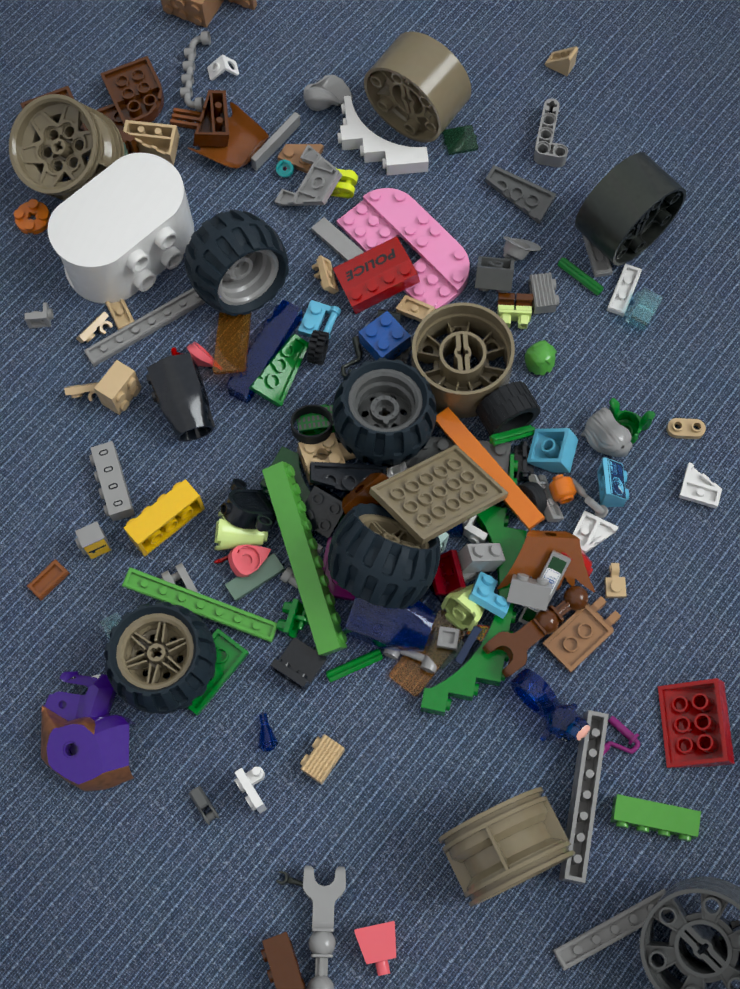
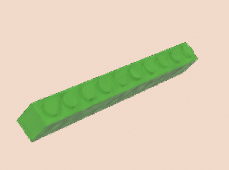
M282 461L263 469L262 472L318 655L327 656L347 648V637L340 626L341 618L335 610V598L330 593L328 587L329 579L324 574L322 568L324 566L323 560L318 555V544L311 533L312 525L305 514L306 506L300 498L301 490L295 482L294 468L292 465Z

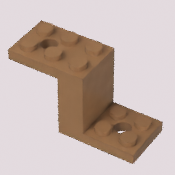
M161 0L163 11L205 28H207L224 0ZM228 0L252 10L257 6L256 0Z

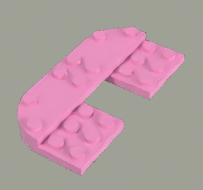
M393 188L373 190L365 194L359 204L337 220V225L364 252L397 236L398 238L401 237L421 257L413 264L420 282L403 290L408 296L434 306L437 309L449 304L465 289L470 269L466 251L407 193Z

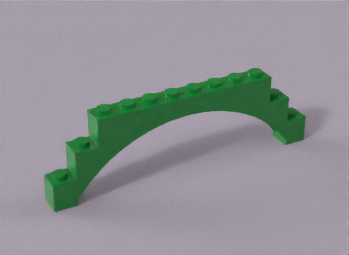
M492 506L477 514L476 521L481 529L488 534V542L500 543L505 561L497 568L499 587L518 557L525 542L527 531L507 527L509 516L506 515L507 508ZM511 583L498 589V595L503 596L506 600ZM510 603L508 612L503 619L497 615L494 616L488 634L478 650L465 665L445 681L432 688H424L421 712L444 716L445 710H450L451 699L448 697L472 701L473 695L477 696L479 684L475 682L499 686L501 681H505L502 670L504 661L508 662L509 659L507 653L497 649L487 654L482 647L499 632L513 633L510 630V625L515 623L516 612L513 611L514 603Z

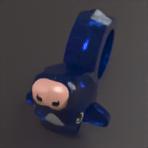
M524 669L510 682L511 688L517 697L533 712L546 720V729L540 737L543 742L551 734H555L557 738L565 742L573 739L580 741L586 737L590 731V726L575 711L578 706L575 703L571 705L560 704L554 691L536 672Z

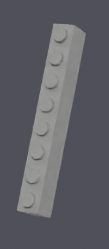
M591 710L583 714L581 729L589 725L590 731L586 737L579 741L566 827V836L571 843L568 849L569 851L574 850L576 854L561 862L559 880L575 884H584L586 882L609 714Z

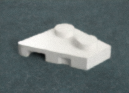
M689 462L679 498L716 509L719 504L722 488L716 483L711 482L704 473L698 472L694 465Z
M584 510L573 535L580 539V547L584 553H587L614 534L618 526Z

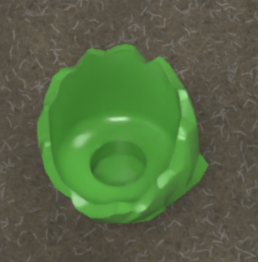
M546 340L531 345L525 353V364L529 372H533L535 375L540 374L544 376L546 372L550 373L555 365V354L557 351Z

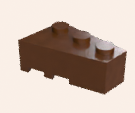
M208 90L194 134L193 146L228 147L229 124L226 90Z

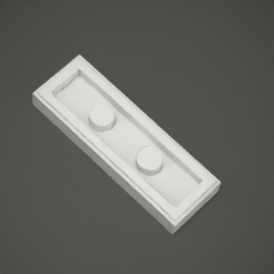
M628 264L624 265L607 311L624 317L642 269Z

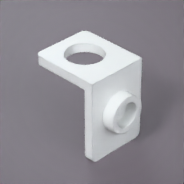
M223 54L207 67L211 81L215 80L224 71H228L236 76L239 75L236 61ZM228 62L232 64L234 70L229 66Z

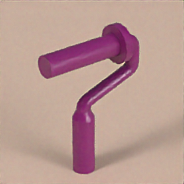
M612 716L608 722L629 740L628 744L630 746L633 743L635 745L632 749H629L615 742L608 741L604 745L603 756L609 751L610 746L629 754H634L640 747V741L637 739L640 735L638 733L633 734L618 719Z

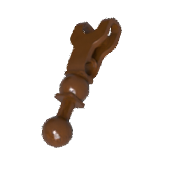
M580 586L567 588L563 601L556 607L550 605L546 611H538L530 622L515 633L499 632L482 649L487 654L497 649L506 652L509 657V663L502 670V674L505 678L510 677L526 664L528 649L546 634L555 632L558 625L564 621L563 616L570 610L578 611L586 607L588 603L587 591Z

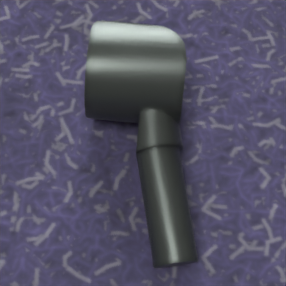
M284 871L278 872L285 874V880L282 882L276 880L277 883L281 885L289 883L303 887V881L293 879Z

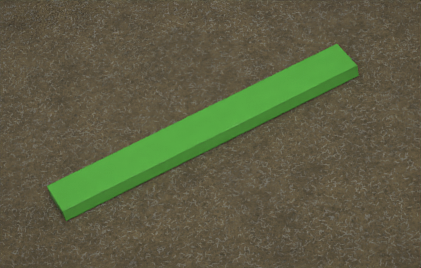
M130 567L122 584V587L161 602L181 605L198 616L272 643L277 630L276 622Z

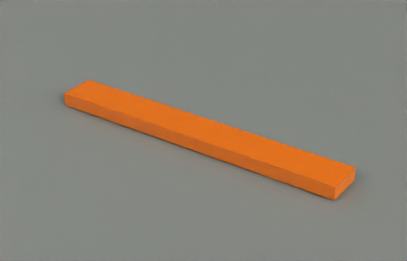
M449 407L436 415L435 423L448 438L508 492L507 498L503 501L529 531L545 519L544 515Z

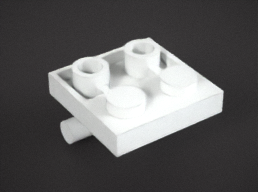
M254 767L247 773L242 768L235 772L237 778L234 781L242 793L246 792L248 794L245 799L253 811L257 809L259 813L267 810L254 788V785L265 777L263 769L261 767Z

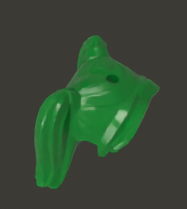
M615 398L609 401V410L612 412L615 420L630 431L632 436L631 442L632 444L635 443L639 433L650 427L656 414L654 411L649 410L640 417L631 411H620V403Z

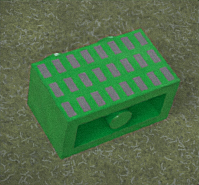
M320 405L326 408L332 415L333 405ZM305 414L297 419L298 431L303 435H318L329 427L330 422L320 414ZM333 424L332 433H336L335 428H334V424Z

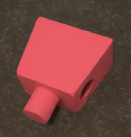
M391 921L355 929L354 932L366 965L375 963L378 976L390 974L388 960L396 958L395 922Z

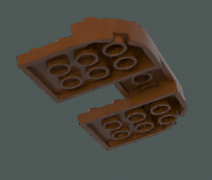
M148 56L100 73L113 104L99 108L97 111L110 118L118 130L123 131L125 120L152 123L159 116L164 105V94L161 83ZM69 86L44 94H60L74 99ZM41 96L20 103L22 109ZM82 122L80 128H82L83 131H88L87 127Z

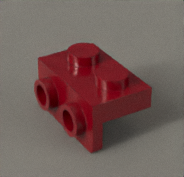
M451 549L440 555L438 570L433 580V588L436 595L447 596L449 593L458 592L466 588L457 550Z

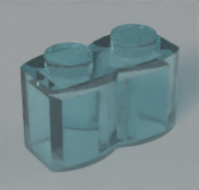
M645 287L641 292L637 291L633 298V301H635L634 305H629L624 314L627 316L625 322L645 331L664 297Z

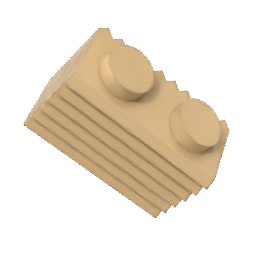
M325 734L322 738L317 737L312 745L314 749L311 754H306L300 762L302 765L301 771L321 785L345 751L343 746Z

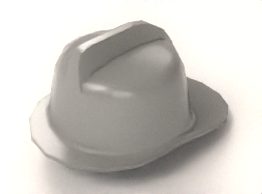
M503 236L506 240L503 256L506 259H514V261L523 260L530 251L541 250V247L534 242Z

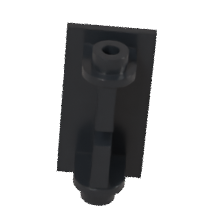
M527 441L520 442V445H514V459L518 460V472H515L517 481H529V475L534 474V466L527 463L531 447Z

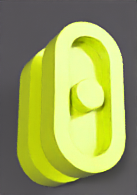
M337 169L342 174V177L331 196L352 198L358 175L353 170Z

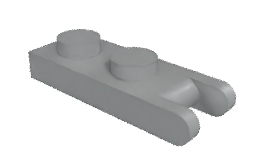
M530 474L529 481L538 483L545 491L547 507L543 515L547 522H560L563 520L564 517L559 505L553 500L546 476L539 475L537 477L535 474Z

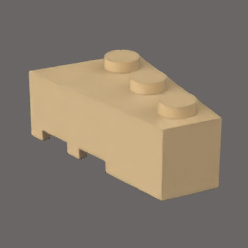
M125 120L123 131L135 137L140 153L157 155L174 166L180 138L177 125Z

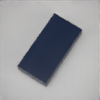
M479 626L473 627L455 659L458 663L464 664L483 628Z

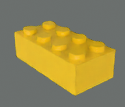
M185 479L182 482L176 483L167 494H162L152 506L144 508L138 517L130 519L126 523L124 530L133 544L146 556L202 512L205 507L200 495Z

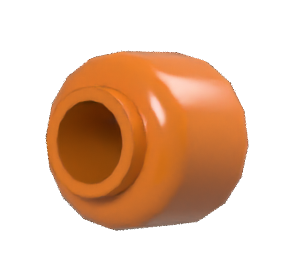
M563 474L554 476L552 478L553 481L549 484L553 500L560 504H566L574 500L577 490L572 478L563 476Z

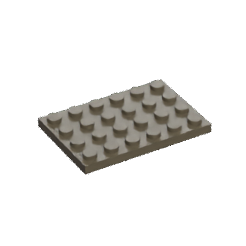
M457 445L371 487L369 494L421 545L501 502L508 496V492Z

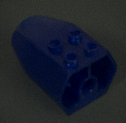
M355 597L344 634L388 650L423 652L437 613L420 600L406 609H389L370 604L368 601Z

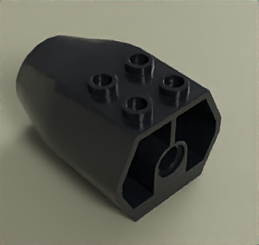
M186 353L169 356L147 367L149 374L146 375V378L154 390L151 392L155 403L157 402L177 439L179 441H192L210 434L215 428V423L198 364L192 355Z

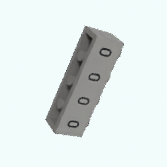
M113 441L91 447L92 454L89 455L92 466H96L97 471L94 472L97 483L100 482L101 488L98 490L101 499H105L106 505L103 506L106 516H110L114 522L135 515Z

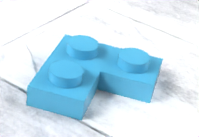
M480 571L468 599L503 619L508 612L510 602H507L503 596L494 593L498 581Z

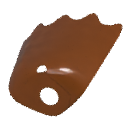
M230 102L232 116L228 117V147L198 146L200 150L189 147L188 149L225 166L241 168L251 162V157L267 141L269 135L241 108Z

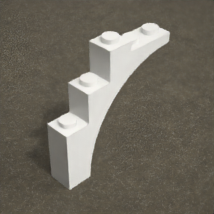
M344 96L341 110L346 118H343V125H340L341 133H337L338 144L342 143V150L360 149V156H364V163L382 161L383 169H386L387 176L428 172L427 147L398 145L377 136L358 117L354 110L351 96Z

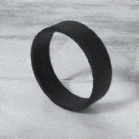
M310 404L302 406L291 416L292 435L301 443L318 444L328 439L332 433V415L326 408L320 405ZM316 413L326 417L330 425L323 433L308 436L299 433L294 428V423L305 414Z

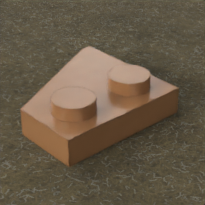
M285 144L277 158L278 161L288 160L295 169L308 173L312 164L302 161L300 158L307 145H310L321 155L324 145Z

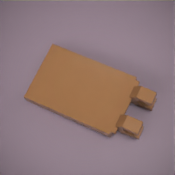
M602 596L592 605L588 603L584 609L576 611L542 644L570 673L613 634L614 628L612 626L621 617L616 610L606 620L598 613L607 603Z

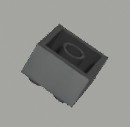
M478 256L475 288L481 291L497 290L499 293L511 291L514 259Z

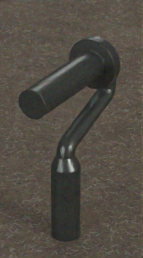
M358 336L352 338L357 358L341 366V374L344 378L347 375L345 368L362 359L363 353Z

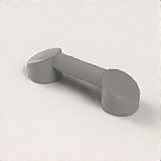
M389 645L383 652L385 656L394 660H398L399 655L402 654L421 661L420 668L428 673L435 674L437 670L436 664L428 655L403 647L402 645Z

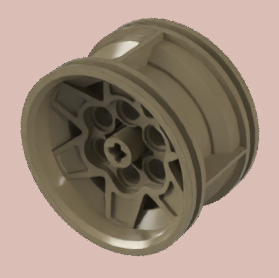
M49 94L30 102L17 116L9 137V155L15 173L24 184L35 191L65 201L112 163L123 157L124 144L118 128L106 115L71 97ZM82 122L85 124L88 131H83V129L80 128ZM69 176L71 180L62 182L63 177Z
M542 787L510 798L468 819L438 838L440 844L445 843L442 850L452 866L463 889L465 898L470 897L472 900L468 903L470 907L501 894L576 854L574 850L569 851L568 847L571 843L547 796H541L544 792Z

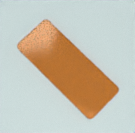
M252 312L246 315L238 314L237 316L219 313L213 362L214 374L238 373L246 370Z
M444 610L438 611L409 648L428 655L437 666L436 672L454 651L437 647L439 628L443 626L457 629L446 619L445 614L447 612ZM467 628L459 630L458 644L467 634ZM403 655L389 673V677L411 695L417 697L435 674L422 670L420 668L421 661Z

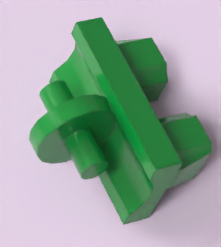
M293 598L292 602H284L282 612L288 614L287 620H278L276 628L293 639L297 637L299 630H303L304 625H309L304 606L299 599Z

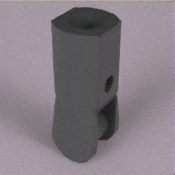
M201 786L188 793L208 825L216 817L217 819L220 818ZM210 807L212 811L205 815L203 810Z

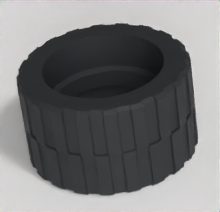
M518 381L508 383L491 392L479 403L476 413L491 436L528 426L538 417L541 408L524 382Z

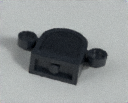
M233 479L230 485L232 491L229 493L226 502L221 505V513L225 519L243 529H257L260 532L271 529L276 520V514L262 490L246 489V482L241 479Z

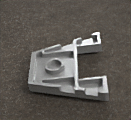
M307 145L300 158L303 162L312 164L296 193L281 189L275 200L277 206L325 205L342 177L339 170L325 160L310 145Z

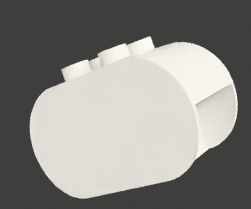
M132 153L116 160L57 206L48 222L49 240L64 264L65 274L72 288L83 298L103 304L106 301L110 303L120 302V299L126 300L139 290L144 292L154 285L157 275L166 268L171 270L181 263L186 246L189 244L194 233V223L179 172L167 160L150 153Z

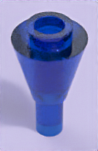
M267 713L259 714L261 727L258 748L268 752L275 749L278 741L268 723Z

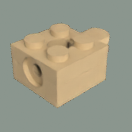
M331 433L328 439L318 444L298 443L297 453L299 454L309 485L313 484L310 483V462L346 463L345 461L356 458L353 453L350 454L344 448L342 443H338L334 433Z

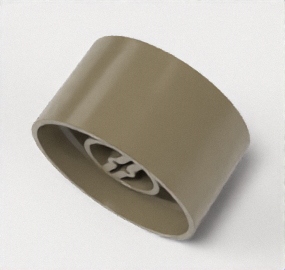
M410 31L400 34L364 77L366 95L379 116L394 130L418 142L435 141L471 97V83L468 74L457 57L436 39L419 32Z
M452 303L439 307L429 313L420 322L415 331L412 342L411 366L415 367L420 372L421 377H425L428 381L432 394L435 397L437 413L449 407L458 418L478 416L476 409L479 403L491 392L508 384L510 381L515 354L514 339L509 327L499 315L478 304ZM448 333V336L441 344L435 340V338ZM451 353H454L453 368L444 360ZM471 354L479 361V364L470 369ZM502 356L506 369L490 367L489 360L493 361ZM418 360L426 364L434 363V370L423 372ZM480 385L484 386V388L474 390L478 388Z

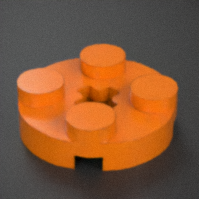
M36 199L23 203L14 211L15 223L21 232L25 234H39L48 228L51 214L47 206ZM35 215L36 219H29L30 216Z

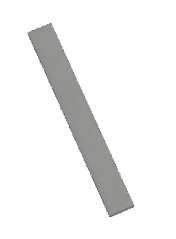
M192 288L90 346L84 352L95 367L205 302Z

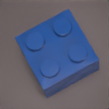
M388 311L358 332L359 342L375 360H378V358L393 360L411 346L410 334Z

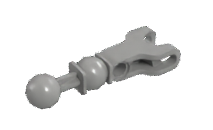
M306 865L304 868L303 891L313 904V933L309 938L308 944L312 952L311 958H315V976L309 981L307 989H335L334 983L328 977V958H333L331 954L336 946V940L333 935L335 901L343 895L346 888V870L344 866L337 867L334 881L327 886L319 885L315 881L312 866Z

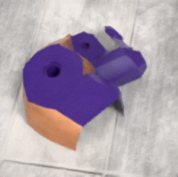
M78 671L63 672L59 679L67 683L85 685L88 687V691L85 695L58 691L47 697L45 705L42 706L41 759L63 779L83 791L104 790L133 779L134 777L129 768V724L135 723L123 715H109L116 692L107 675L99 674L91 677L79 675Z

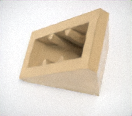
M577 46L552 52L545 62V66L568 76L576 63Z

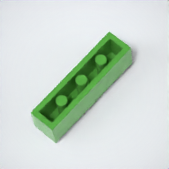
M617 794L614 796L610 822L616 823V826L620 828L633 826L637 827L636 830L639 832L649 833V830L657 831L659 836L670 837V835L679 836V840L691 842L692 839L697 838L699 835L701 811Z

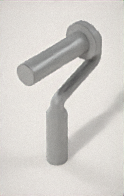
M572 478L577 493L585 498V503L595 511V515L599 518L606 517L608 508L605 505H599Z

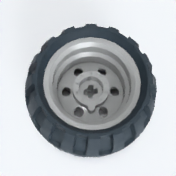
M230 210V212H221L210 220H206L192 234L191 240L185 249V269L196 293L215 310L231 316L250 314V312L264 307V304L272 300L279 289L283 287L286 275L289 272L288 256L278 234L261 218L246 211Z

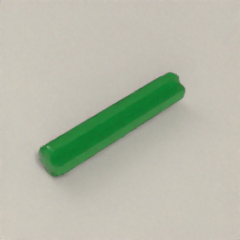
M565 257L561 258L558 262V266L595 295L602 293L604 289L602 285Z
M528 425L493 434L490 436L489 443L496 446L533 436L535 427Z
M379 649L371 651L327 671L326 676L329 682L338 680L382 660V653Z

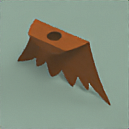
M530 530L512 568L497 588L500 589L509 585L513 574L517 575V573L527 574L529 578L532 576V579L537 580L554 550L559 553L564 552L572 559L556 590H559L565 577L571 586L575 585V579H577L587 589L595 592L584 564L580 539L566 531Z

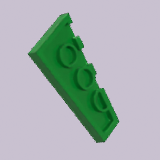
M296 334L291 335L249 389L274 405L282 406L309 343Z

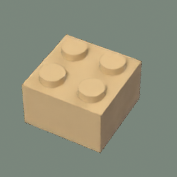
M116 360L94 390L102 405L120 415L122 411L128 408L132 398L139 394L141 384L133 369Z

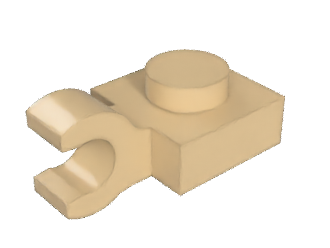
M611 563L609 565L610 577H605L604 579L605 598H626L625 577H619V563Z

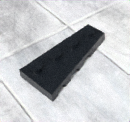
M310 462L309 465L310 483L345 493H350L372 473H383L387 476V465L375 466Z

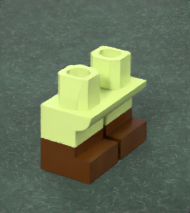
M498 292L497 315L504 320L508 327L511 326V321H518V328L527 329L532 315L533 294L517 293L515 300V293Z

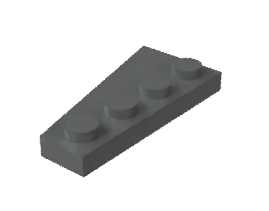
M493 165L485 179L488 185L538 224L541 223L556 198L555 193Z

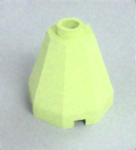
M474 584L466 586V588L458 592L449 593L441 605L442 610L446 609L447 611L445 614L446 619L457 629L464 630L468 628L467 631H472L473 627L477 626L485 608L468 599Z

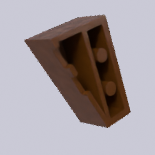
M287 931L263 940L264 949L261 950L264 962L269 963L270 969L267 970L270 983L274 982L276 989H305L306 985L304 979H302L299 964Z

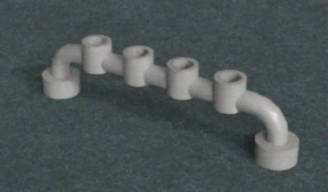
M209 31L201 32L200 36H196L191 40L189 48H184V56L186 59L188 58V61H183V70L186 74L181 75V80L185 87L180 88L181 98H184L185 104L190 108H196L197 112L203 110L205 101L203 97H196L195 101H191V97H193L192 84H194L193 71H195L194 60L197 55L196 45L201 42L203 46L211 44Z

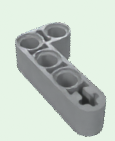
M547 99L544 103L535 145L534 161L541 165L563 167L567 160L568 148L563 144L552 143L560 107L556 99Z

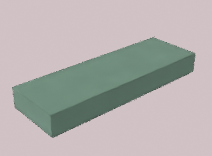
M273 553L250 576L244 578L236 577L226 583L225 587L235 602L285 571V568Z

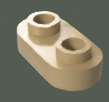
M674 418L669 421L666 430L672 438L699 439L704 435L706 426L699 419ZM674 425H679L680 429L675 428ZM693 426H698L699 430H696Z

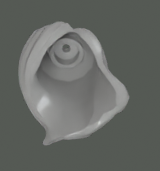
M325 75L320 81L308 84L304 88L303 93L305 103L313 111L325 110L331 105L340 106L344 103V96H351V99L353 98L349 87L336 75Z
M601 408L587 419L585 429L581 433V436L586 437L587 442L593 449L609 456L625 457L633 446L630 431L619 424L612 412L607 408Z

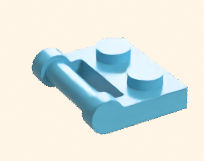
M311 300L298 329V334L311 337L313 330L319 331L326 313L330 314L323 332L330 334L335 320L342 310L337 306H329Z

